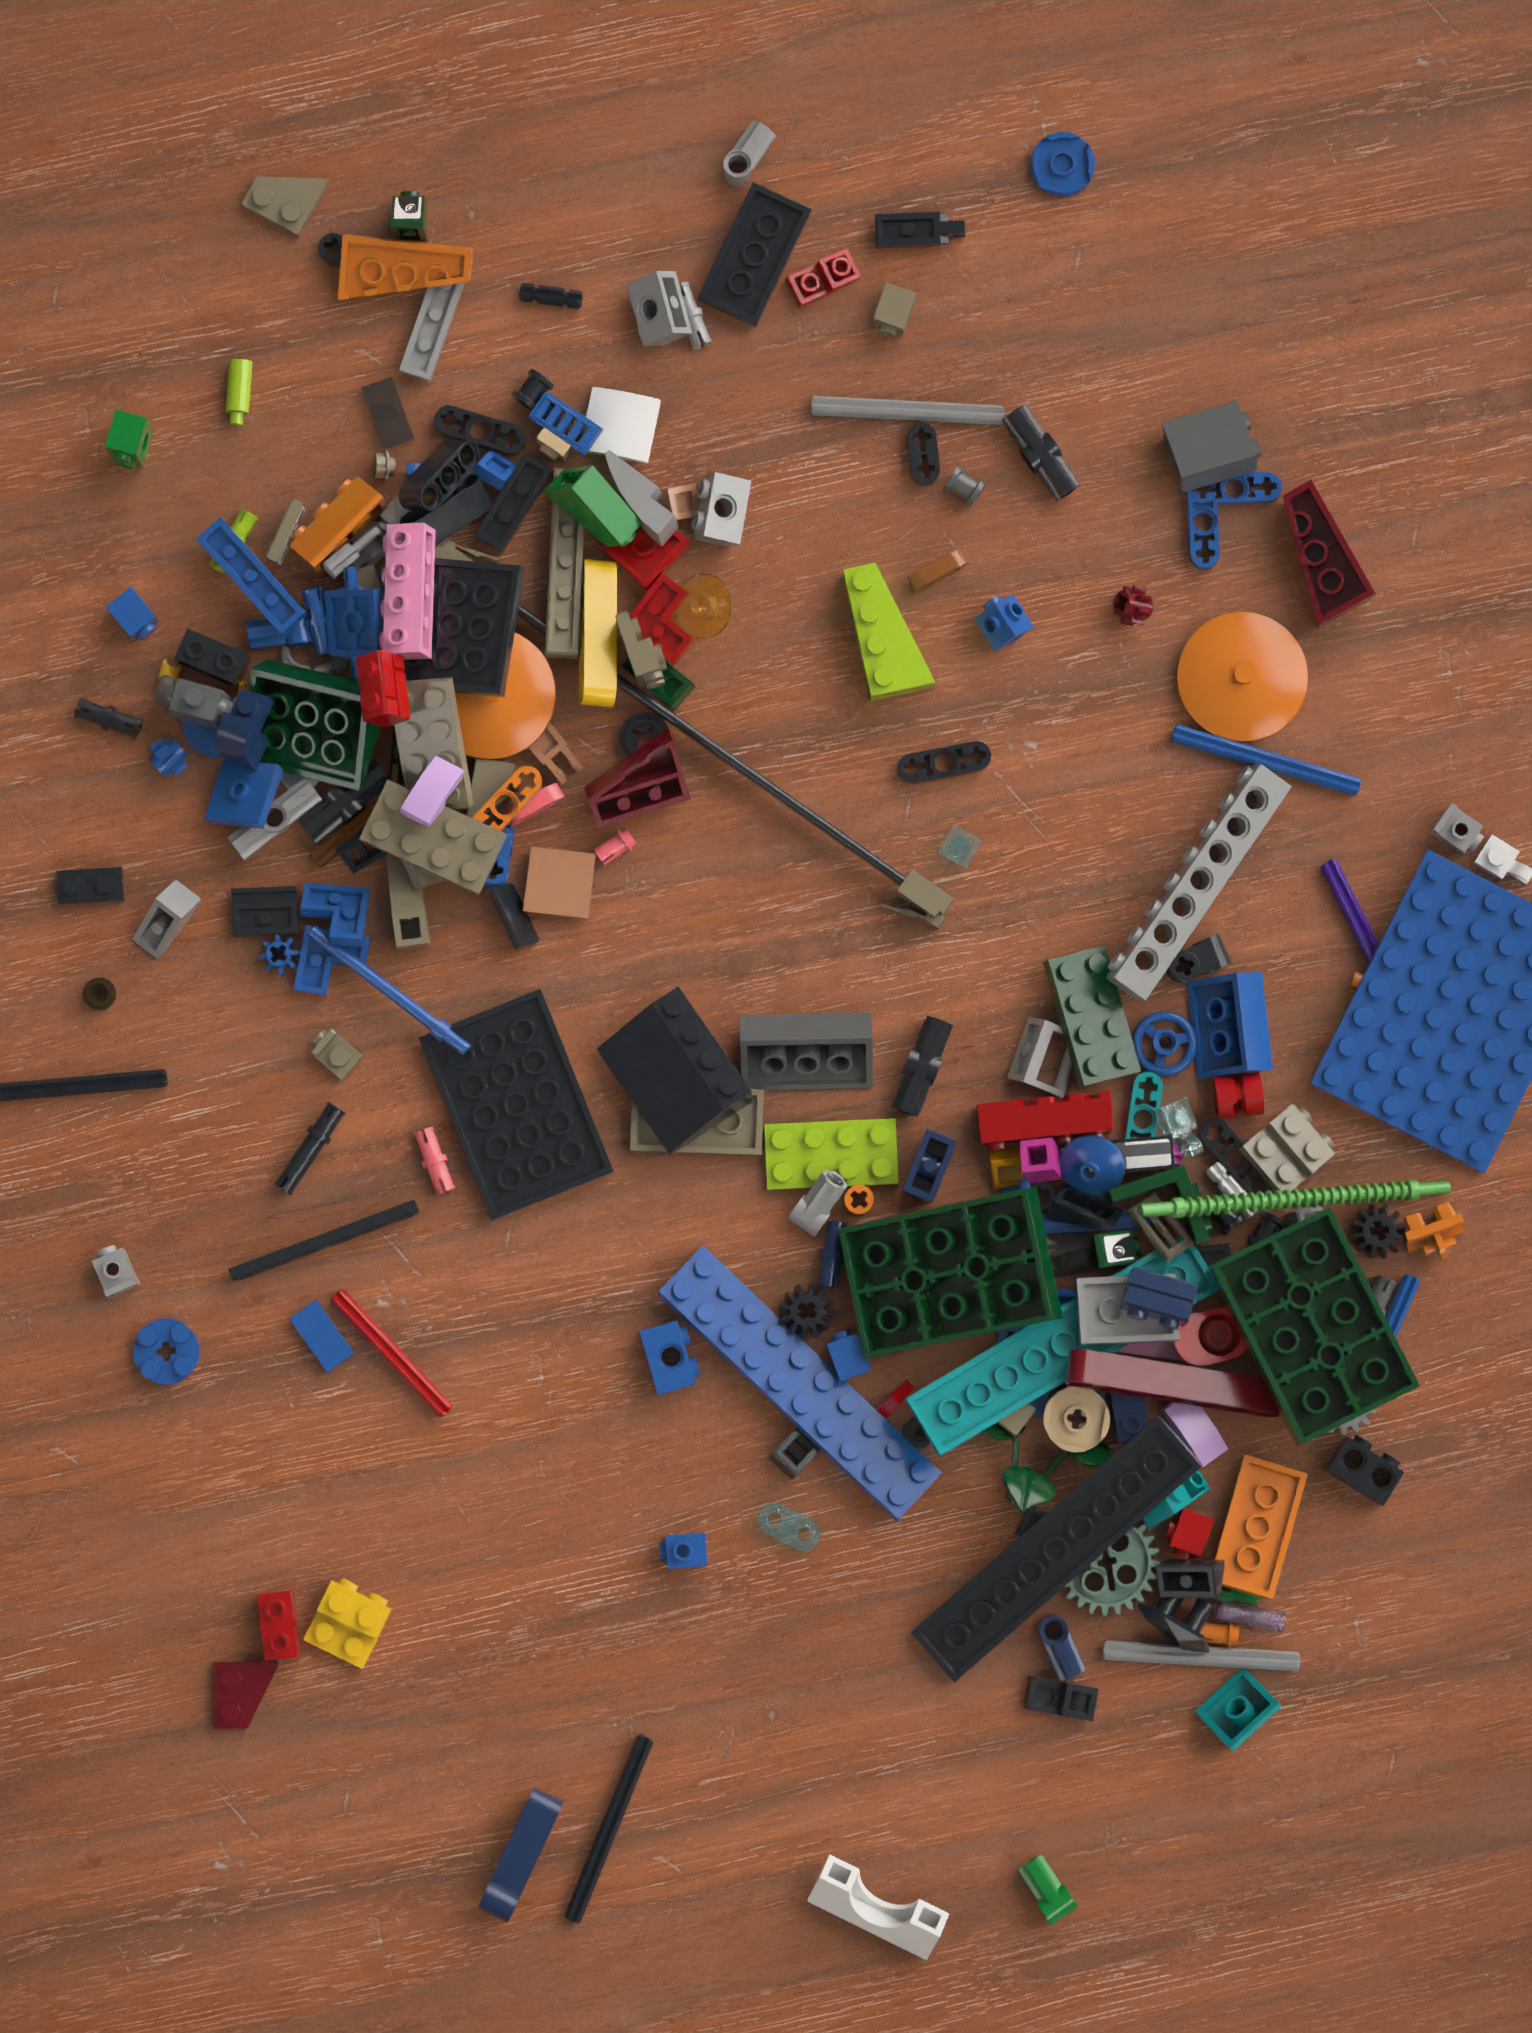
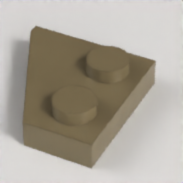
M257 176L241 205L254 214L300 237L329 182L324 178Z

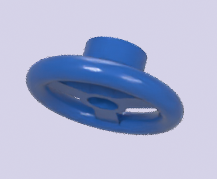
M1159 1011L1146 1016L1137 1025L1132 1037L1140 1066L1158 1076H1172L1182 1072L1191 1064L1197 1051V1038L1192 1025L1181 1015L1170 1011ZM1159 1021H1170L1180 1026L1184 1033L1177 1035L1170 1029L1158 1031L1152 1024ZM1144 1032L1153 1039L1152 1045L1157 1052L1154 1064L1146 1058L1142 1050ZM1163 1037L1168 1038L1171 1042L1170 1048H1161L1159 1040ZM1187 1043L1184 1057L1178 1063L1164 1067L1166 1057L1173 1054L1180 1044Z

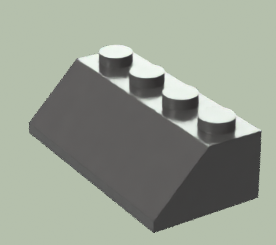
M872 1013L740 1015L741 1077L750 1089L873 1088Z

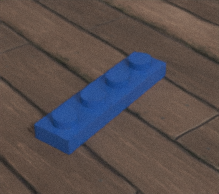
M219 517L196 538L281 635L284 636L307 615V612L223 518Z

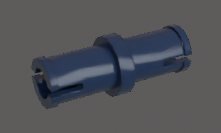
M827 1220L824 1247L819 1252V1257H822L817 1286L838 1289L841 1260H844L838 1228L847 1227V1223Z

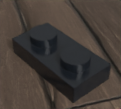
M122 867L56 871L58 904L60 905L125 901L124 872Z

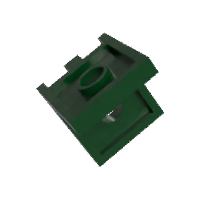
M1185 1165L1109 1189L1106 1193L1108 1203L1111 1205L1172 1185L1176 1197H1182L1184 1200L1187 1197H1191L1193 1200L1196 1196L1202 1198L1197 1182L1191 1184ZM1195 1213L1192 1217H1188L1186 1214L1183 1220L1188 1234L1194 1240V1245L1198 1246L1210 1241L1209 1234L1213 1233L1209 1217L1205 1214L1198 1217Z

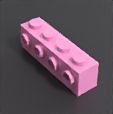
M425 523L387 524V535L383 537L386 567L382 569V583L385 586V598L381 601L380 609L381 615L384 618V629L380 633L379 642L381 650L403 655L404 660L432 659L436 530Z

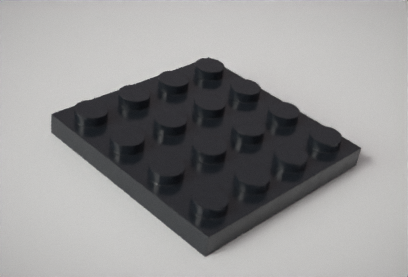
M435 558L432 659L404 660L406 681L452 677L455 693L505 697L525 568L519 565Z

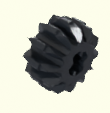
M1373 1203L1368 1208L1370 1217L1362 1209L1357 1212L1363 1223L1355 1220L1351 1221L1350 1226L1360 1229V1232L1351 1234L1350 1239L1356 1240L1361 1238L1363 1242L1357 1245L1356 1250L1360 1252L1368 1246L1367 1258H1373L1376 1248H1378L1380 1258L1385 1259L1387 1258L1386 1247L1393 1253L1399 1251L1393 1240L1397 1242L1405 1241V1236L1396 1234V1230H1402L1406 1228L1405 1223L1394 1224L1393 1221L1400 1215L1398 1211L1393 1212L1388 1217L1386 1215L1389 1205L1383 1204L1378 1214L1377 1207ZM1374 1222H1377L1379 1227H1385L1386 1233L1381 1235L1382 1240H1378L1376 1235L1371 1236L1370 1229L1375 1227L1372 1225Z
M812 1283L808 1285V1294L803 1295L802 1287L798 1284L795 1286V1290L799 1297L795 1298L789 1292H786L784 1295L787 1300L792 1302V1306L787 1304H780L779 1309L782 1311H791V1315L783 1316L780 1319L781 1323L793 1320L795 1323L788 1329L790 1334L794 1333L797 1327L800 1326L802 1327L800 1332L801 1339L806 1338L807 1328H811L813 1337L817 1338L819 1337V1332L816 1328L817 1324L826 1331L830 1328L828 1323L821 1320L822 1317L829 1319L835 1317V1313L824 1311L825 1307L834 1304L833 1299H828L822 1303L820 1299L826 1294V1290L822 1288L817 1296L812 1295L814 1291V1284ZM809 1303L814 1304L816 1309H813V1312H817L816 1316L813 1319L810 1317H806L804 1320L801 1319L798 1315L801 1313V1310H798L799 1305L807 1306Z

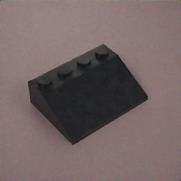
M679 986L651 1003L597 1048L600 1056L669 1155L752 1103V1091Z

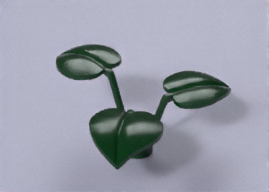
M997 1423L982 1431L983 1434L990 1438L1001 1441L1011 1439L1013 1442L1012 1465L1004 1469L1002 1479L1006 1487V1499L1013 1505H1016L1020 1513L1031 1507L1048 1503L1054 1498L1055 1489L1046 1478L1065 1456L1072 1455L1074 1461L1080 1465L1099 1468L1115 1454L1104 1441L1099 1442L1095 1447L1084 1452L1062 1450L1045 1471L1038 1475L1030 1467H1018L1020 1442L1018 1435L1025 1432V1425L1015 1437Z

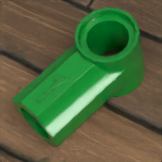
M1042 1854L1032 1858L1018 1868L1023 1880L1037 1898L1035 1901L1050 1925L1055 1924L1079 1908L1064 1883L1059 1882Z

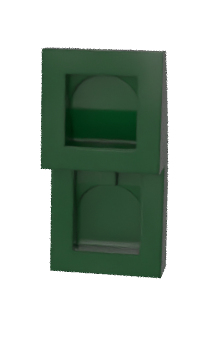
M628 657L621 666L636 679ZM665 659L667 669L662 670L665 684L648 690L675 711L696 686Z

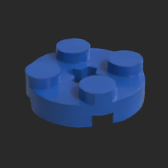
M169 1318L158 1319L139 1331L133 1348L134 1361L142 1375L158 1384H176L186 1379L196 1368L200 1359V1343L195 1333L184 1323ZM164 1342H169V1346L176 1349V1354L170 1356V1361H164V1357L158 1355V1349L163 1348Z

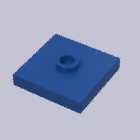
M223 759L204 819L214 824L264 829L283 769L277 764L259 763L255 771L229 763Z

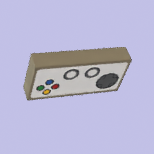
M295 499L290 501L266 554L270 564L280 568L292 542L290 538L297 531L306 512L304 503Z

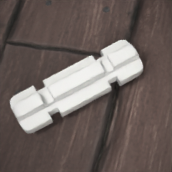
M1221 1162L1214 1163L1206 1171L1207 1176L1213 1182L1216 1181L1219 1184L1217 1187L1222 1193L1225 1192L1228 1197L1232 1193H1235L1237 1197L1240 1193L1248 1195L1232 1175L1226 1173L1228 1170ZM1256 1208L1255 1212H1250L1247 1209V1211L1243 1214L1245 1215L1246 1219L1251 1218L1258 1211V1209Z

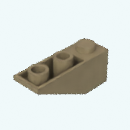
M387 854L386 861L396 948L398 951L431 947L424 888L416 891L402 860Z

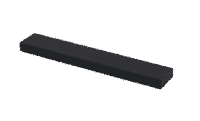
M412 1200L229 1268L228 1270L232 1280L238 1282L418 1215L420 1210L417 1202Z

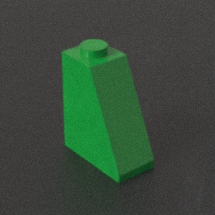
M593 465L564 469L543 491L606 547H623L635 538V530L642 524Z

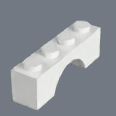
M829 1855L807 1900L925 1960L928 1959L940 1938L949 1913L921 1899L906 1905L891 1904L880 1900L871 1894L862 1883L860 1869L832 1855Z

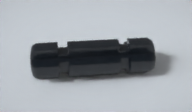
M522 283L519 299L531 303L533 300H536L538 304L563 307L564 304L568 308L580 309L583 293L580 290L570 289L568 292L565 291V288L545 285L535 287L531 283Z

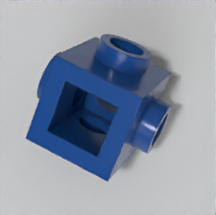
M1014 594L1002 600L999 596L990 599L982 605L985 611L974 618L994 651L1014 643L1034 628Z

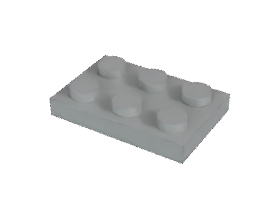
M1162 1274V1275H1166V1276H1169V1277L1176 1278V1275H1175V1274ZM1128 1276L1077 1278L1075 1280L1079 1346L1178 1342L1180 1340L1179 1327L1178 1330L1162 1327L1159 1325L1158 1319L1147 1317L1145 1321L1130 1318L1127 1316L1126 1310L1120 1309Z

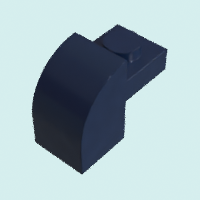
M241 689L231 713L223 712L218 726L217 745L219 752L227 762L256 771L269 743L260 731L274 703L270 697Z

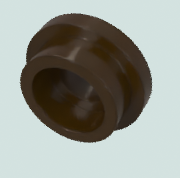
M94 978L86 984L83 998L90 1008L98 1011L106 1010L116 1000V989L109 980ZM100 988L106 991L105 998L103 1000H96L94 996L95 991Z

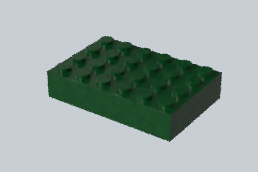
M1024 1188L838 1228L864 1359L1063 1318L1037 1188Z
M1330 1207L1208 1267V1271L1296 1447L1420 1387Z

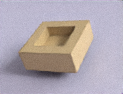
M543 428L537 436V442L541 446L539 451L553 461L558 457L565 462L572 452L571 445L546 428Z

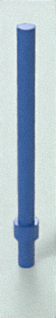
M317 926L310 930L307 935L309 938L431 1031V1036L439 1042L445 1041L462 1055L467 1052L471 1045L453 1032L450 1024L442 1018L440 1020L436 1019L343 946L329 945V936Z

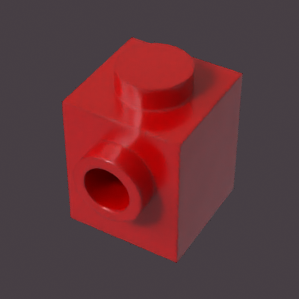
M1185 1508L1181 1509L1177 1520L1171 1518L1165 1533V1537L1170 1538L1168 1545L1175 1548L1173 1554L1188 1560L1192 1559L1193 1555L1201 1557L1215 1520Z

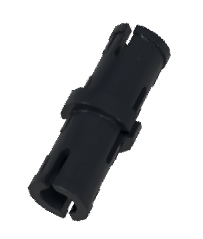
M82 697L77 706L86 708L90 712L76 709L74 713L75 718L98 724L102 730L109 731V729H112L134 739H137L140 731L128 727V724L142 728L143 719L141 718L138 719L118 712L116 707L111 705L106 708Z

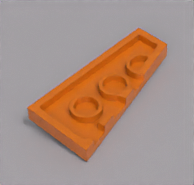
M344 234L342 236L338 300L470 282L473 248Z

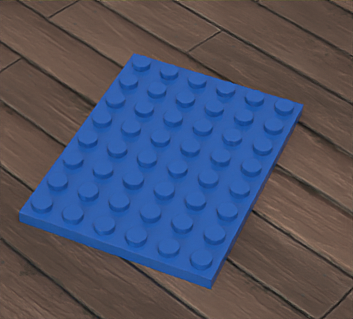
M1425 850L1309 1084L1474 1170L1485 1173L1532 1080V903L1430 850Z

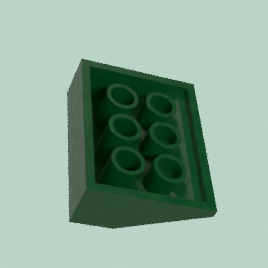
M270 659L250 669L248 691L270 697L274 702L260 731L269 741L260 763L277 764L283 769V772L358 791L362 790L380 726L363 722L359 682Z

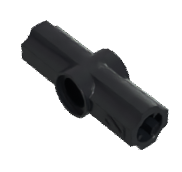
M1026 404L1018 407L1002 419L1011 437L1020 447L1019 451L1025 463L1034 474L1037 473L1056 502L1065 498L1080 486L1077 478L1062 459L1063 455L1057 443L1048 432L1045 433Z
M374 760L369 764L362 790L358 791L337 785L324 797L325 800L302 818L299 823L315 843L318 844L341 824H347L366 809L367 803L381 793L387 779L390 781L391 779Z
M927 1015L918 1035L919 1038L915 1048L912 1047L902 1072L904 1077L892 1108L918 1118L926 1100L930 1085L933 1086L943 1058L941 1056L952 1030V1024Z

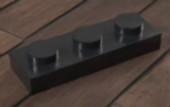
M525 453L474 537L503 554L551 477L553 469Z

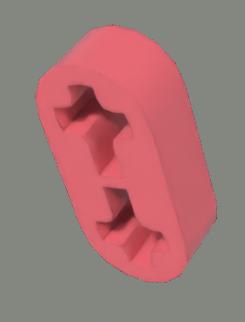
M558 783L541 789L509 823L510 827L516 826L562 801L565 796ZM515 804L504 810L503 814L511 813Z

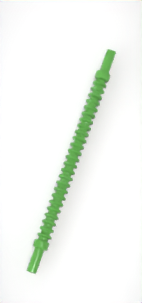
M1416 1179L1406 1180L1405 1183L1398 1181L1396 1185L1392 1181L1387 1185L1381 1182L1379 1186L1376 1183H1371L1370 1187L1366 1183L1362 1184L1361 1187L1358 1184L1353 1185V1187L1345 1185L1344 1189L1338 1185L1335 1190L1332 1186H1328L1326 1190L1322 1186L1318 1190L1312 1187L1309 1189V1192L1306 1188H1302L1300 1192L1297 1189H1293L1291 1193L1287 1189L1283 1193L1276 1190L1274 1194L1271 1191H1266L1265 1195L1259 1191L1256 1196L1253 1192H1249L1247 1196L1245 1193H1240L1238 1197L1235 1193H1232L1230 1197L1223 1194L1221 1198L1218 1195H1213L1212 1199L1206 1195L1203 1200L1200 1196H1196L1194 1200L1191 1197H1187L1186 1200L1182 1197L1172 1198L1170 1202L1139 1204L1138 1212L1140 1217L1171 1215L1173 1218H1183L1186 1214L1188 1217H1192L1194 1213L1199 1217L1203 1212L1209 1216L1212 1211L1215 1215H1219L1221 1211L1226 1215L1230 1210L1233 1214H1236L1238 1210L1245 1213L1247 1209L1250 1212H1255L1256 1208L1262 1212L1265 1207L1268 1211H1272L1274 1207L1276 1210H1281L1282 1207L1288 1210L1291 1206L1298 1209L1300 1205L1303 1208H1307L1309 1204L1313 1208L1318 1204L1324 1207L1327 1203L1329 1206H1334L1335 1202L1341 1206L1344 1201L1347 1205L1352 1204L1353 1201L1355 1204H1360L1361 1201L1367 1204L1370 1202V1199L1373 1203H1377L1379 1199L1382 1202H1386L1387 1199L1393 1202L1396 1198L1400 1201H1403L1405 1198L1407 1200H1417L1420 1196L1449 1194L1451 1187L1449 1181L1419 1183Z

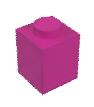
M1052 1137L1020 1141L1022 1174L1030 1183L1062 1180L1060 1147Z

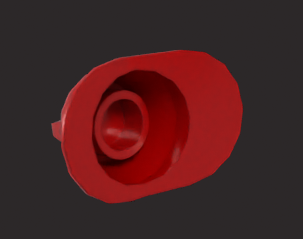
M1218 1307L1190 1315L1188 1323L1184 1327L1179 1326L1180 1340L1174 1342L1179 1356L1186 1362L1196 1366L1233 1359L1247 1349L1227 1307Z

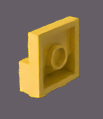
M341 1577L339 1582L331 1580L303 1640L363 1669L392 1608L386 1606L388 1603L387 1599L373 1592H370L367 1597L357 1592L359 1587L357 1584Z

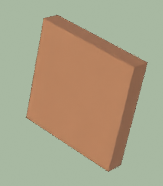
M531 846L523 912L589 920L596 854Z

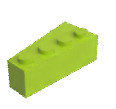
M876 563L843 569V579L870 701L934 688L935 680Z

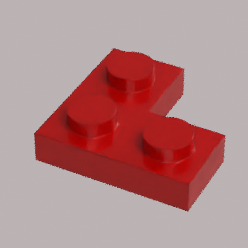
M661 573L629 615L630 620L637 618L643 639L651 638L653 646L660 644L663 656L676 665L695 640V638L670 620L689 593L664 573Z

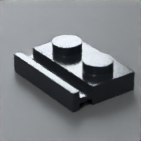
M297 886L231 888L233 937L299 934Z

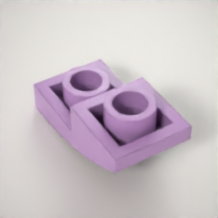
M435 756L409 793L400 809V813L429 828L445 808L446 799L463 779L464 770Z
M1171 1402L1161 1409L1172 1430L1178 1437L1183 1439L1185 1445L1203 1464L1202 1467L1228 1449L1202 1407Z

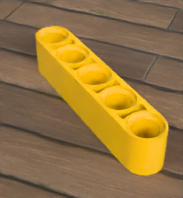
M583 559L579 625L580 705L613 708L617 691L616 562Z

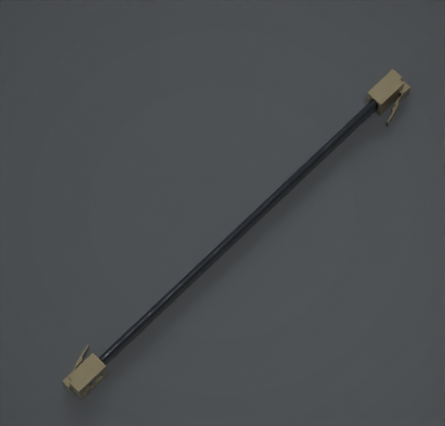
M448 538L439 542L435 549V558L472 561L463 554L465 553L477 559L486 558L497 563L501 561L499 558L474 549L460 547ZM519 604L517 617L546 637V623ZM617 673V687L900 886L896 895L925 914L926 917L905 908L897 909L885 904L881 905L882 908L907 917H916L938 930L945 920L944 914L953 903L954 898L913 869L905 877Z

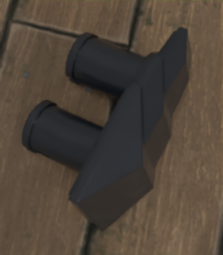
M1161 1597L1156 1606L1151 1607L1143 1603L1137 1605L1146 1621L1159 1628L1165 1637L1176 1642L1182 1650L1202 1653L1210 1652L1205 1636L1200 1633L1212 1613L1215 1612V1608L1208 1602L1197 1598L1196 1603L1183 1622L1172 1616L1186 1597Z

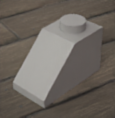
M175 880L155 898L132 940L159 959L191 919L202 899L178 880Z

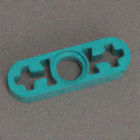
M1143 1072L1133 1082L1124 1139L1137 1138L1130 1137L1131 1131L1141 1135L1150 1134V1137L1156 1136L1163 1083L1161 1078L1153 1072ZM1146 1078L1152 1079V1085L1157 1086L1156 1091L1150 1092L1148 1102L1155 1101V1108L1147 1104L1135 1105L1136 1098L1141 1101L1143 1100L1144 1090L1139 1088V1083H1144ZM1139 1110H1146L1152 1116V1123L1146 1129L1138 1128L1133 1122V1116Z

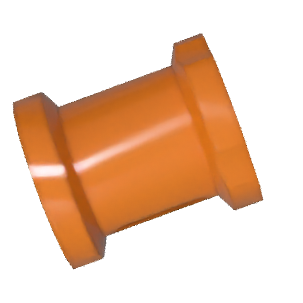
M864 1185L852 1186L845 1194V1208L853 1215H865L873 1206V1193ZM863 1192L867 1195L865 1198L867 1206L865 1208L860 1205L856 1208L852 1207L853 1198L851 1194L860 1195Z

